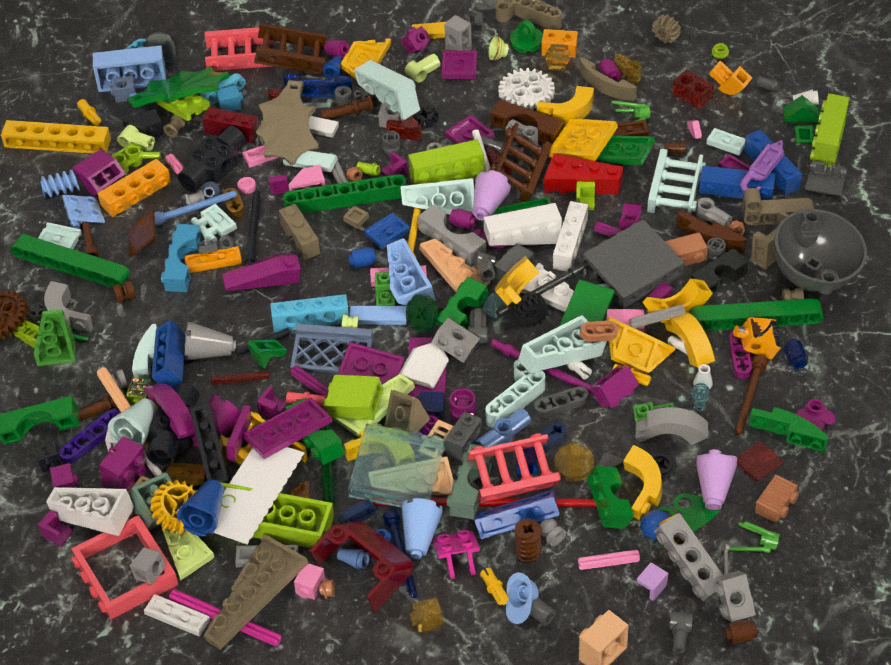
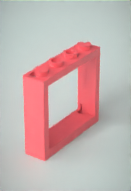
M139 515L126 521L119 536L104 532L71 548L74 556L71 560L75 568H80L82 571L80 576L85 584L89 583L91 586L89 591L94 599L98 598L100 601L98 606L101 612H106L110 620L150 600L154 594L160 595L178 585L175 571ZM137 534L145 548L155 549L162 554L166 567L162 571V575L152 585L144 583L110 601L85 559Z

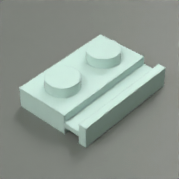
M47 222L46 228L42 230L38 238L74 249L82 233L81 229Z

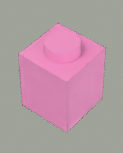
M312 564L304 567L294 581L296 594L302 598L315 600L320 591V582H323L325 579L324 568Z

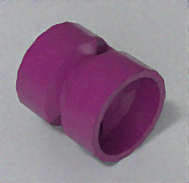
M460 388L453 391L450 395V416L455 424L464 411L476 416L475 395L469 389Z

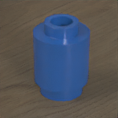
M364 247L351 250V254L348 255L350 266L353 265L355 269L369 266L376 262L373 248Z

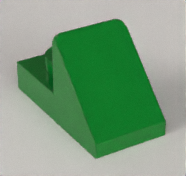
M276 339L249 340L247 343L252 358L263 369L266 368L271 357H284L287 349Z

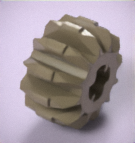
M668 14L659 16L652 25V32L655 33L654 37H658L659 41L663 40L665 44L674 42L681 33V26L678 25L679 21H675L674 16L670 17Z

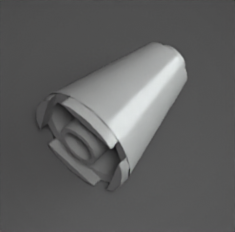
M187 322L184 360L229 356L231 352H235L236 341L233 340V336L193 322Z

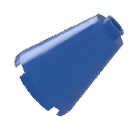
M208 480L180 506L177 512V519L179 522L182 521L184 524L183 528L186 531L198 536H205L207 533L212 534L215 531L224 495L223 485L217 480Z

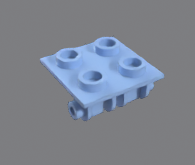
M62 195L64 207L67 210L66 213L71 221L70 226L72 228L79 229L82 222L105 223L97 197Z

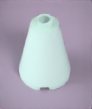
M144 398L113 417L108 424L112 440L117 444L124 436L142 446L156 415V404L152 400Z

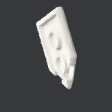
M431 342L413 348L399 374L411 380L414 384L434 389L449 359L443 349Z

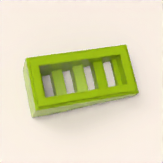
M26 320L22 323L24 326L17 327L18 332L13 331V334L35 348L39 326Z

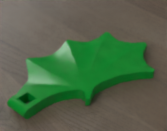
M212 66L198 72L181 71L166 80L149 81L144 92L129 97L127 101L134 108L152 102L167 100L168 103H171L176 99L193 94L215 92L219 90V82L230 77L229 72H215Z

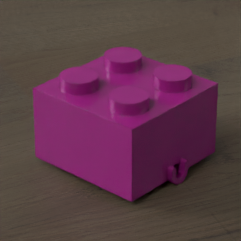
M123 436L114 447L109 448V454L99 465L103 488L126 489L129 492L136 480L143 476L146 471L143 446Z

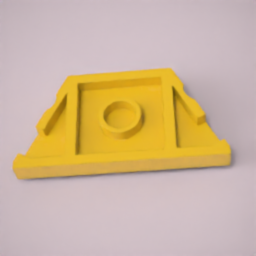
M388 38L386 42L376 43L375 40L354 41L349 52L341 62V69L357 80L354 69L369 60L380 64L391 46V39Z
M609 317L606 320L616 323L619 328L617 337L609 341L611 360L622 365H628L629 368H635L637 372L649 374L676 349L614 318Z

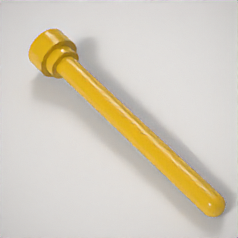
M414 207L408 238V246L412 253L414 252L418 230V216L421 213V208Z

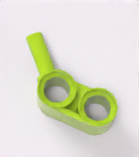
M132 143L114 153L112 157L117 160L127 174L129 171L128 166L138 167L143 163V159H160L161 152H143L138 144Z

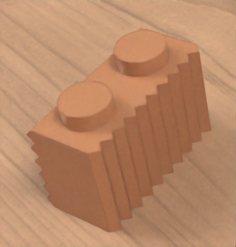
M775 474L757 500L755 513L767 518V520L770 519L774 523H777L780 518L784 519L789 511L788 506L790 503L794 504L799 496V493H797L798 485Z

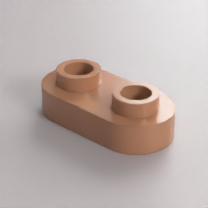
M612 321L585 322L582 324L579 334L587 342L611 341L617 337L619 328Z

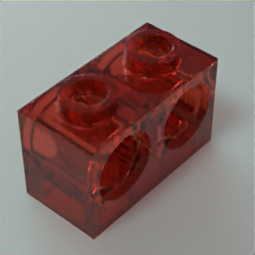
M685 70L673 81V94L699 109L713 98L714 85L688 70Z

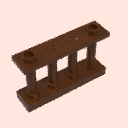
M260 23L258 38H262L263 42L262 47L257 46L254 63L322 75L325 58L319 57L320 49L324 50L327 35ZM270 40L280 42L279 50L269 48ZM286 43L295 44L296 53L287 52ZM303 46L312 47L313 55L302 54Z
M515 123L512 128L508 127L504 134V137H506L495 164L491 166L490 170L500 172L506 176L507 182L521 192L518 200L526 202L534 192L552 144L548 141L542 146L533 144L516 133L519 124ZM512 140L533 151L536 157L531 158L511 146ZM509 152L526 162L531 169L527 171L507 159V153ZM502 165L522 175L526 181L522 183L500 170Z

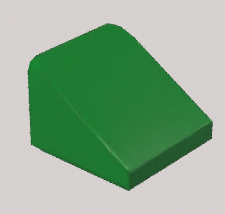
M813 125L795 126L793 128L796 144L813 142Z

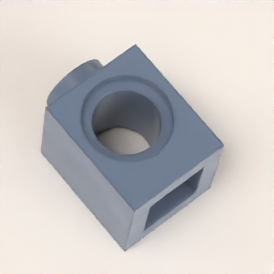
M133 76L112 78L113 85L110 86L111 96H115L116 102L127 101L129 93L136 92Z

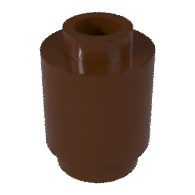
M748 619L727 623V628H724L725 639L730 641L731 644L752 641L753 638L758 636L755 622Z

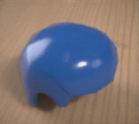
M658 509L646 513L641 518L640 523L643 535L656 541L655 531L660 526L659 523L670 518L669 515Z

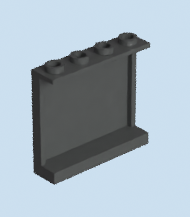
M644 219L638 223H633L629 228L619 231L615 236L602 241L596 247L590 248L583 253V263L587 262L605 283L615 290L622 309L647 296L663 282L667 284L684 274L685 262Z

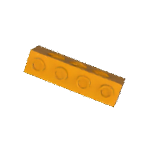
M157 159L151 161L97 193L100 206L112 217L116 216L171 183L169 170Z

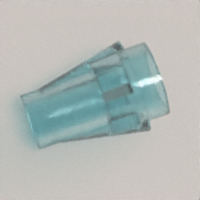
M698 383L691 389L693 407L696 411H703L705 409V405L711 395V391L706 384Z

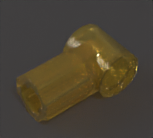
M621 53L615 55L612 61L627 76V81L633 84L639 83L642 80V63L637 60H631Z

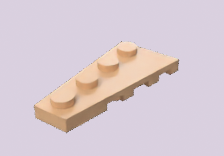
M436 238L420 244L419 250L455 292L458 291L460 283L464 282L467 277L484 285L490 284V281H481L477 268L468 266L462 257L453 255L452 250Z

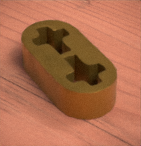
M228 188L223 191V194L236 191L237 197L224 201L230 217L239 218L244 214L243 202L237 189Z

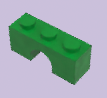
M470 277L461 282L456 294L448 300L446 308L438 314L437 322L439 328L449 318L466 329L469 325L468 319L461 310L469 306L481 308L489 296L487 285Z
M595 466L589 474L587 482L603 527L625 529L633 519L634 514L629 500L619 499L615 496V493L623 484L617 467Z

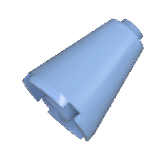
M413 498V502L407 503L408 500H405L402 503L405 549L411 558L421 559L422 556L427 554L442 516L443 508L441 505L438 508L434 501Z

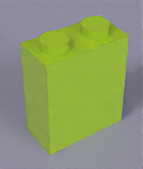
M334 375L332 382L329 384L328 396L324 399V409L331 418L374 420L383 392L380 378L374 376Z

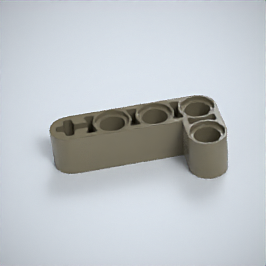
M498 0L495 4L496 20L499 22H507L516 15L550 30H559L562 27V11L539 0Z
M756 188L747 189L743 193L742 212L744 222L751 226L778 224L781 211L790 215L796 211L814 209L813 201L809 198L761 200L760 192Z

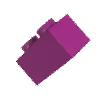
M663 282L648 297L659 299L672 297L673 288Z

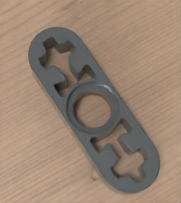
M577 386L540 398L534 403V413L539 418H547L584 406L588 402V390ZM563 399L567 403L564 405H559L556 403V401Z

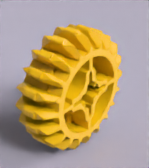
M169 480L165 485L162 484L155 490L150 501L152 504L150 511L154 512L152 518H158L156 525H164L163 530L169 528L170 534L174 533L175 530L178 535L182 534L183 531L186 534L189 533L183 528L184 524L182 521H178V510L175 511L179 503L182 505L197 491L193 490V484L188 487L186 486V481L180 484L178 480L173 483Z

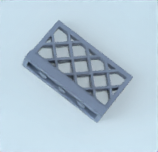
M297 324L290 368L299 366L304 371L338 373L340 367H336L333 363L340 358L343 360L346 350L340 352L336 347L341 343L349 345V342L372 348L374 343L373 330ZM300 340L309 341L311 345L302 349L299 346ZM321 342H327L330 346L321 351L317 345ZM315 348L319 354L311 359L306 353ZM334 349L338 355L329 360L325 354ZM303 355L308 360L303 365L296 364L297 359ZM321 357L327 361L323 366H317L314 363Z

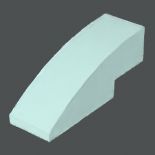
M152 324L138 344L132 367L134 378L151 379L156 324Z

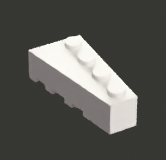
M54 487L46 501L49 509L57 513L59 521L116 536L120 535L134 508L126 489Z

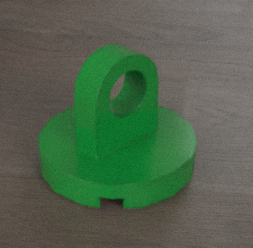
M523 20L518 25V28L510 34L511 47L521 53H527V51H531V53L536 52L542 47L543 34L534 27L532 22Z

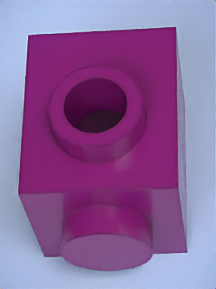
M70 463L50 468L53 487L76 488L75 486L79 485L77 474L72 473Z

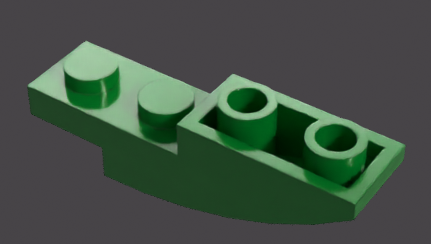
M776 407L773 408L772 413L752 408L749 426L786 435L787 443L826 452L829 437L806 419Z

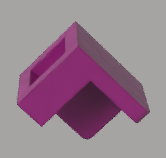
M395 152L390 153L391 163L382 168L381 173L385 176L400 174L405 177L408 175L407 161Z
M271 386L257 400L258 413L269 419L282 413L287 406L286 401L274 396V389Z
M52 510L38 524L41 536L59 546H62L73 533L71 528L60 523L57 513Z

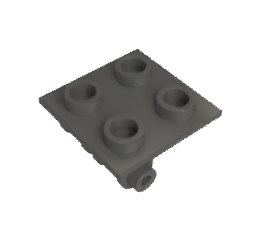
M811 161L805 190L841 197L847 168H844V165H835L833 168V163H831V167H827L828 162L824 166V162Z

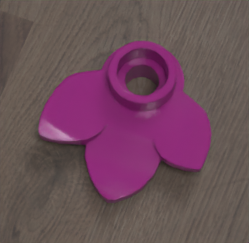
M818 399L810 400L805 408L798 410L796 415L811 422L822 431L825 424H835L834 414L825 409L823 402Z

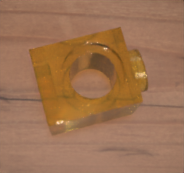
M551 44L545 55L548 70L565 69L570 61L568 45Z

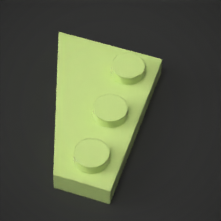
M161 525L180 581L215 558L214 553L197 535L190 532L186 534L184 531L178 535L176 530L170 534V529L163 530L164 525Z

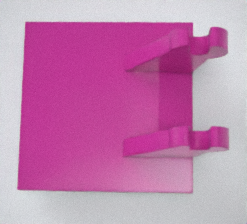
M462 530L451 535L441 534L432 539L438 558H446L450 579H455L451 555L466 552L471 576L475 575L472 553L480 551L473 531Z

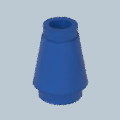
M334 56L324 65V75L327 78L333 79L339 75L342 58Z

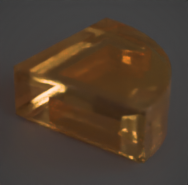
M309 481L300 483L298 487L291 491L290 495L310 499Z

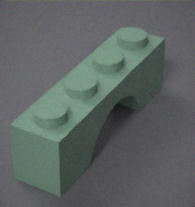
M470 444L468 451L463 453V465L458 467V479L453 481L452 495L449 494L447 499V506L450 507L451 516L473 520L479 506V491L470 484L475 479L480 478V473L476 460L468 461L467 456L472 448L480 445ZM494 456L484 458L488 475L494 462Z

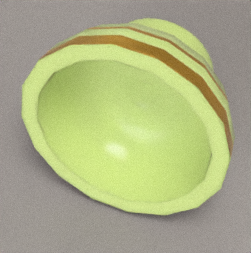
M494 36L490 42V60H498L501 57L507 56L508 44L504 43L498 36Z

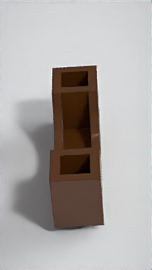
M501 99L490 112L492 126L505 130L508 122L512 119L525 126H534L538 129V142L543 144L546 141L553 144L563 130V121Z

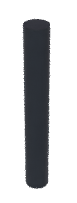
M286 328L259 340H279L289 336L290 331ZM248 344L235 349L236 355L241 356L250 352Z

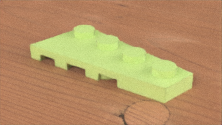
M399 374L384 383L374 420L333 418V420L360 438L359 431L373 428L387 414L391 390L408 395L415 388L414 382Z

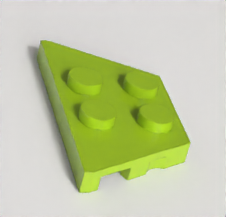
M197 94L176 99L171 103H168L167 100L156 102L157 105L186 121L191 120L193 113L199 115L210 107V102Z

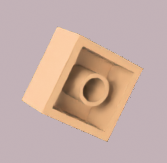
M610 610L604 615H599L595 619L594 624L589 629L585 628L579 636V660L585 665H610L627 648L629 625Z

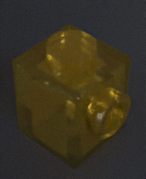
M437 597L412 603L413 612L410 613L412 625L417 626L418 632L432 631L443 626V615Z

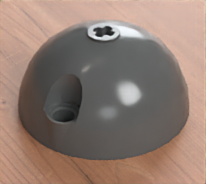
M804 209L793 212L780 222L775 232L773 248L779 269L790 282L807 291H819L827 295L834 290L840 289L857 277L867 259L866 243L858 229L845 218L829 211Z

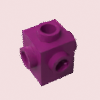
M422 26L419 28L412 27L406 31L407 35L400 40L408 54L417 50L418 52L424 50L427 47L426 44L431 41L427 31Z

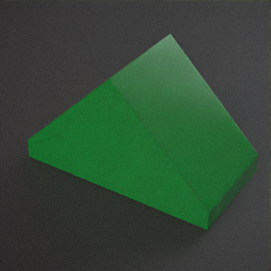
M801 95L783 107L784 122L818 123V107Z

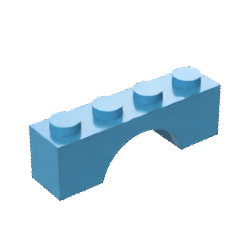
M177 224L176 231L172 233L173 242L169 245L168 249L169 257L165 259V272L161 273V283H164L165 291L187 292L191 277L189 267L183 264L181 260L187 254L198 251L201 232L199 225Z

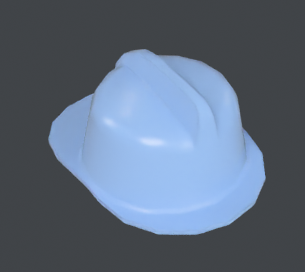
M517 572L509 578L506 590L509 601L506 602V615L508 620L514 624L523 623L528 618L532 602L539 595L536 584L524 573Z

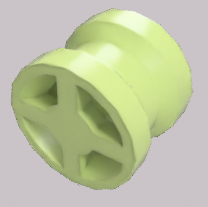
M343 314L341 327L358 328L359 316L349 317Z

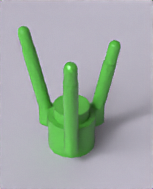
M611 101L612 104L634 107V109H616L615 112H634V117L638 118L635 121L650 118V107L645 103Z
M739 522L738 525L740 527L762 535L760 544L764 546L729 548V551H763L770 553L771 549L776 550L780 534L768 531L749 522Z

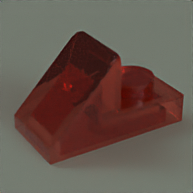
M412 116L405 119V122L387 120L386 130L397 132L400 139L422 141L421 125Z

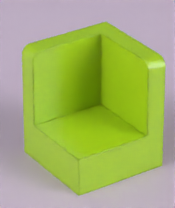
M577 182L576 202L588 204V210H594L595 182Z

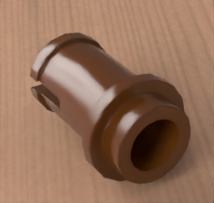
M682 140L673 143L664 142V149L668 150L667 153H680L682 155V153H686V142H682Z

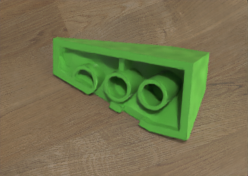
M63 309L42 312L34 348L37 366L76 362V344Z

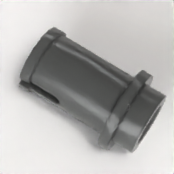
M759 76L757 87L777 92L780 88V82L777 79L772 80Z

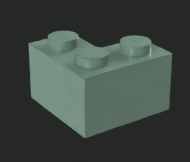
M167 472L132 487L128 493L134 505L133 511L136 516H140L148 531L162 525H156L158 518H152L154 512L150 511L152 505L150 501L155 490L160 485H165L169 480L172 482Z

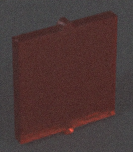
M761 441L737 457V464L744 470V473H748L757 482L784 464L774 453V450H770Z

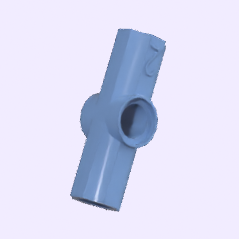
M518 409L506 419L497 420L494 428L477 439L475 445L491 447L511 442L512 436L531 423L528 412L524 409Z

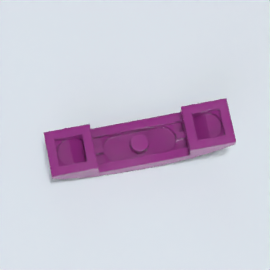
M165 383L144 387V392L153 402L157 401L171 420L170 427L178 438L196 434L192 416L174 389Z

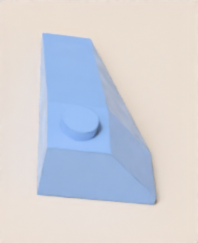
M403 238L388 244L390 290L397 303L407 305L408 301H411V297L418 294L429 295L435 301L432 285L405 239Z

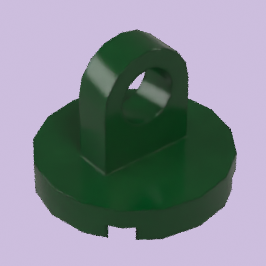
M414 295L411 297V301H408L406 307L408 323L412 324V328L415 331H430L435 327L438 321V314L443 311V307H437L435 301L429 295Z

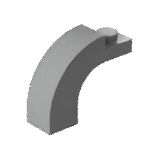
M51 281L44 297L47 311L63 309L71 329L90 333L93 328L91 316L66 308L71 299L68 285Z
M673 407L658 408L648 411L646 419L636 422L635 439L643 442L660 434H675L683 437L692 445L708 438V421L690 410Z

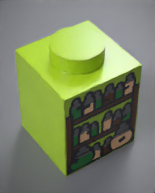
M132 377L127 393V400L130 406L144 398H149L144 392V387L153 385L151 379Z

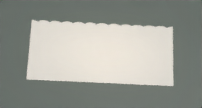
M286 447L263 459L252 448L229 484L254 489L251 491L234 488L225 489L224 495H233L236 498V502L234 503V499L230 496L223 498L222 504L229 507L224 508L221 506L218 525L213 533L248 545L249 540L263 521V517L273 505V501L277 499L278 493L282 491L283 486L287 483V478L292 475V471L297 467V463L300 462L301 456L305 453Z

